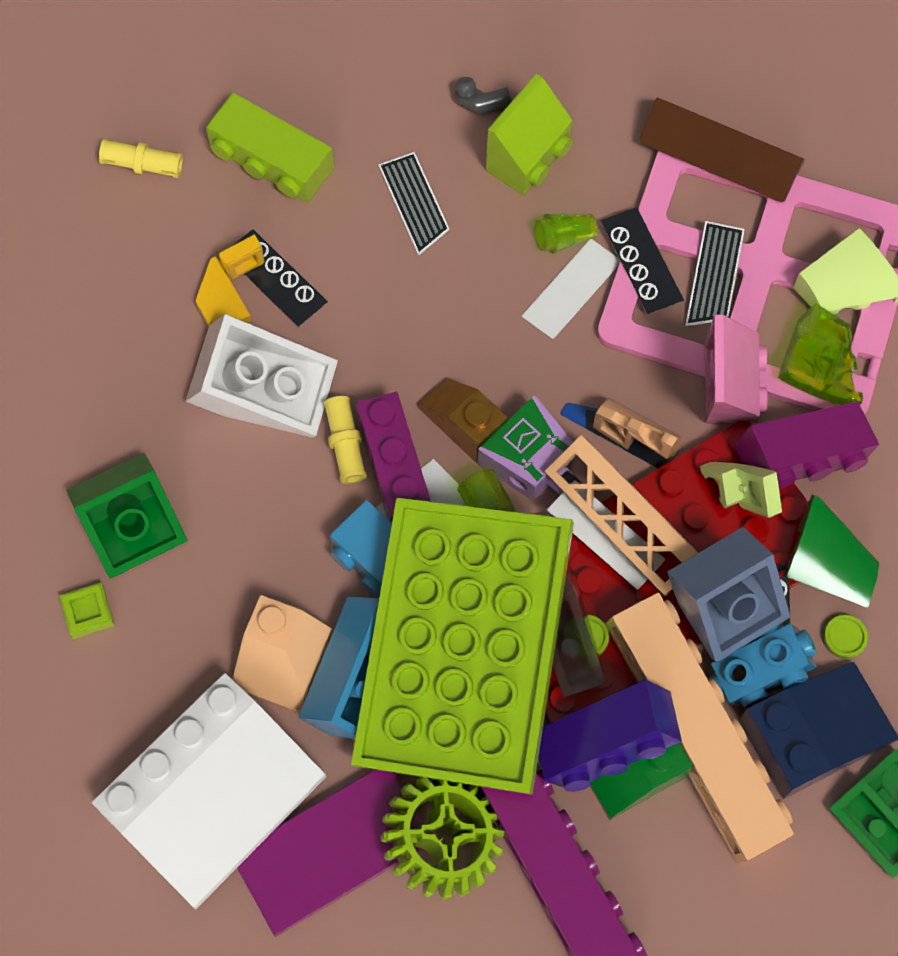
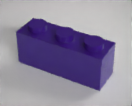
M643 680L544 726L539 750L544 781L563 787L566 791H581L591 785V781L604 775L610 776L623 773L628 769V765L641 759H652L662 756L666 752V748L682 742L671 691L648 680Z

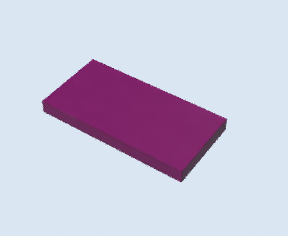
M374 770L278 826L237 867L275 937L399 864L397 858L391 861L384 859V854L394 846L393 844L381 841V834L394 830L382 822L384 815L395 813L389 803L395 796L402 797L401 789L403 787L394 772ZM415 810L412 816L410 829H417L421 825H425L417 810ZM414 847L416 852L422 850V848Z

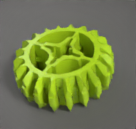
M419 777L416 780V787L409 783L401 789L402 797L395 796L390 801L389 805L395 813L384 815L382 822L394 830L381 834V841L393 844L394 847L384 854V859L390 861L395 858L398 859L400 865L393 870V875L399 877L407 872L410 875L406 884L407 889L412 890L422 882L424 897H431L438 888L441 899L447 900L452 897L454 890L460 897L467 895L470 892V885L479 888L485 883L483 874L490 875L495 872L497 866L491 858L500 857L503 849L493 841L504 837L505 831L492 827V823L498 820L497 815L494 811L491 813L487 812L485 807L490 803L486 796L480 800L475 796L478 786L469 785L466 789H463V783L449 782L448 785V782L445 780L433 779L431 782L429 778ZM432 802L433 811L429 813L428 824L421 825L417 829H410L412 816L416 808L423 803ZM454 807L467 818L470 824L463 823L457 818ZM440 827L444 829L443 833L447 832L449 837H454L446 844L441 843L443 838L438 840L436 834H432ZM474 842L473 853L468 864L461 870L453 871V861L457 859L458 846ZM414 847L422 848L428 852L431 857L432 866L427 864L418 855Z

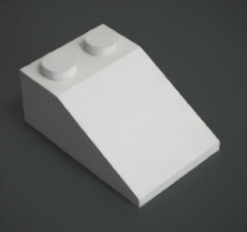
M224 314L208 328L186 402L224 417L314 438L317 435L324 411V402L327 400L338 360Z

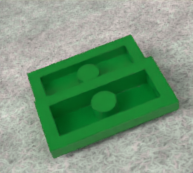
M897 749L890 753L829 808L892 878L898 874Z

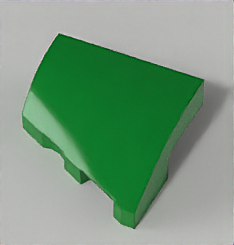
M812 494L797 529L800 533L783 574L790 579L868 607L878 576L879 562L820 497Z

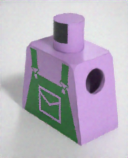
M533 396L478 449L477 464L529 499H536L548 486L561 495L564 491L545 473V470L573 441L540 400ZM573 458L559 474L569 484L574 480L582 484V481L567 468L573 462Z

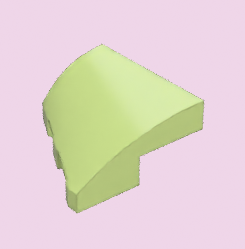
M859 228L801 271L793 289L822 317L838 314L844 308L855 310L869 308L871 303L893 299L894 303L898 302V275L880 250Z

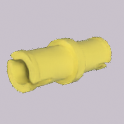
M106 138L101 142L99 150L100 164L130 168L134 170L135 174L141 175L146 171L178 179L181 174L183 153L149 148L148 143L139 142L138 145L111 141Z
M336 396L324 402L331 431L328 442L330 448L335 450L340 473L339 478L342 484L357 483L367 478L359 447L362 437L360 431L355 429L350 407L351 402L348 396Z

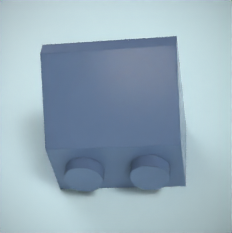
M744 527L668 571L680 608L710 657L716 663L790 618L773 554Z

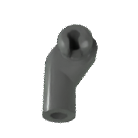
M462 77L455 83L456 91L454 96L458 104L477 114H485L507 108L512 102L507 87L484 93L476 88V83L470 77Z

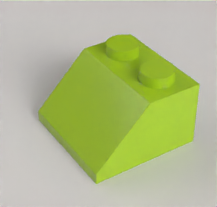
M537 73L488 129L486 171L523 196L533 185L538 187L542 184L549 173L551 163L556 158L562 159L568 153L573 143L571 138L573 120L544 78Z

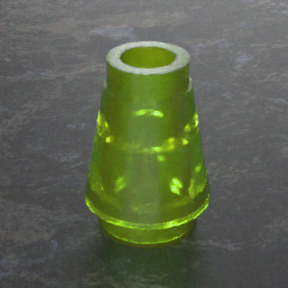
M545 214L543 219L536 220L534 225L536 243L542 252L557 253L590 238H595L597 235L596 220L592 214Z

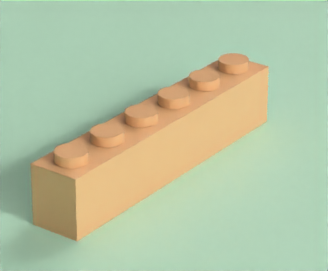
M658 592L612 616L605 625L637 683L648 680L671 691L682 738L680 745L693 765L688 775L736 862L749 861L795 835L790 827V824L793 823L792 816L780 799H774L767 786L770 779L763 764L757 758H751L744 745L747 742V737L743 728L735 718L730 720L722 706L725 700L720 687L712 678L708 680L699 665L702 663V657L698 648L691 639L685 640L677 626L680 623V618L675 607L669 600L663 601Z

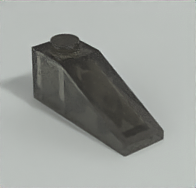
M569 559L553 658V667L564 697L607 683L582 594Z

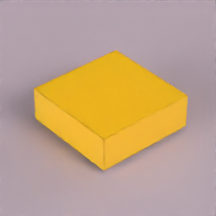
M255 234L219 253L221 265L230 280H234L265 262L262 246Z

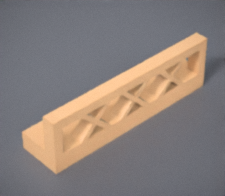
M580 435L545 470V473L664 596H667L673 590L670 578L664 582L654 572V552H672L682 563L698 554V552L584 436ZM576 455L587 465V484H569L559 474ZM594 473L605 484H594ZM576 490H587V501ZM594 490H612L617 496V515H599L593 509ZM624 504L635 515H624ZM606 521H617V532ZM624 521H642L648 527L647 546H629L623 540ZM654 534L665 546H654ZM636 552H647V563Z

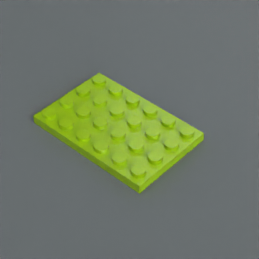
M396 498L351 761L352 766L533 795L574 526L572 519Z

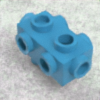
M780 623L759 636L760 639L739 648L717 663L715 661L712 662L711 665L715 674L709 676V679L712 678L718 684L724 699L727 698L730 704L738 706L742 704L744 708H749L769 698L767 695L768 691L780 685L787 689L809 678L807 672L817 668L813 659L817 649L809 633L805 629L799 631L798 627L792 624L783 626ZM743 665L746 669V676L742 681H736L733 670Z

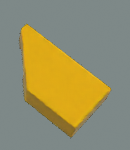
M216 256L211 258L195 300L196 306L207 326L209 327L224 314L246 323L251 322L248 310Z

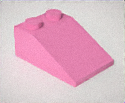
M714 315L705 340V423H736L738 421L756 423L760 417V412L767 411V387H760L759 371H766L767 348L766 345H759L758 332L725 315Z

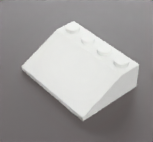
M224 673L91 803L196 910L327 776L241 687Z

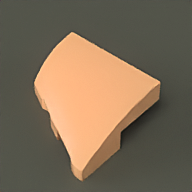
M611 398L607 399L595 414L593 428L626 449L630 447L634 439H637L664 458L668 459L669 457L672 459L681 446L683 439L681 435L653 422Z

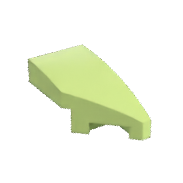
M709 462L700 466L703 476L705 478H714L718 484L720 491L719 501L724 508L739 503L741 508L767 518L782 512L777 472L751 465L725 462Z

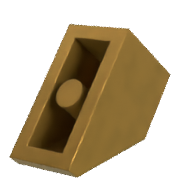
M449 378L418 404V408L475 463L478 462V449L508 419L477 388Z

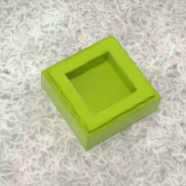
M101 582L59 595L72 639L115 626L106 592Z

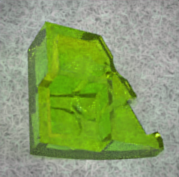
M815 303L797 320L777 378L805 393L831 403L843 405L858 401L859 404H862L863 394L862 392L855 391L852 373L858 367L856 357L850 347L852 341L850 324Z

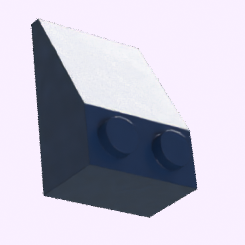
M855 662L787 688L747 708L739 720L783 799L898 741L896 731Z

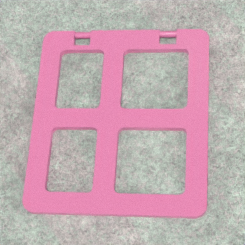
M659 150L638 208L658 249L698 260L703 231L672 222L666 216L681 174H692L762 195L766 199V205L754 242L750 244L742 243L737 268L742 281L730 316L734 321L754 331L757 330L769 288L777 284L793 289L799 273L812 264L786 256L782 252V246L795 208L803 207L876 229L882 236L878 249L883 256H886L887 249L898 252V205L798 175L786 200L779 202ZM620 261L598 325L597 335L600 342L607 347L705 377V345L633 322L632 315L638 295ZM897 265V268H893V269H894V271L896 272V274L898 275V265ZM893 299L871 303L869 308L858 310L859 318L840 383L830 384L767 364L766 371H759L760 387H767L768 397L813 411L858 401L864 414H866L871 402L877 374L883 359L898 302L894 303ZM857 356L871 360L866 377L852 373Z

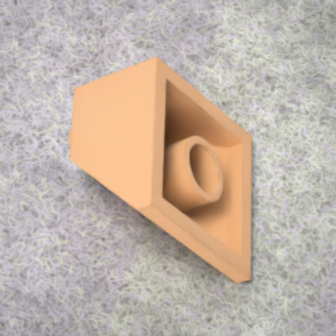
M260 595L242 638L232 680L248 695L300 714L334 630L301 609Z

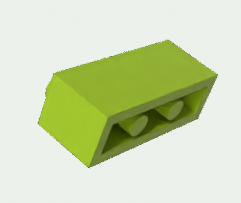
M235 93L230 95L206 126L210 148L216 156L225 161L231 159L243 166L252 177L259 180L264 178L275 184L287 197H298L309 203L334 170L332 147Z

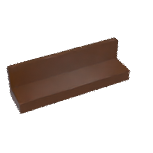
M658 97L639 138L642 144L779 202L786 200L795 178L800 173L806 160Z

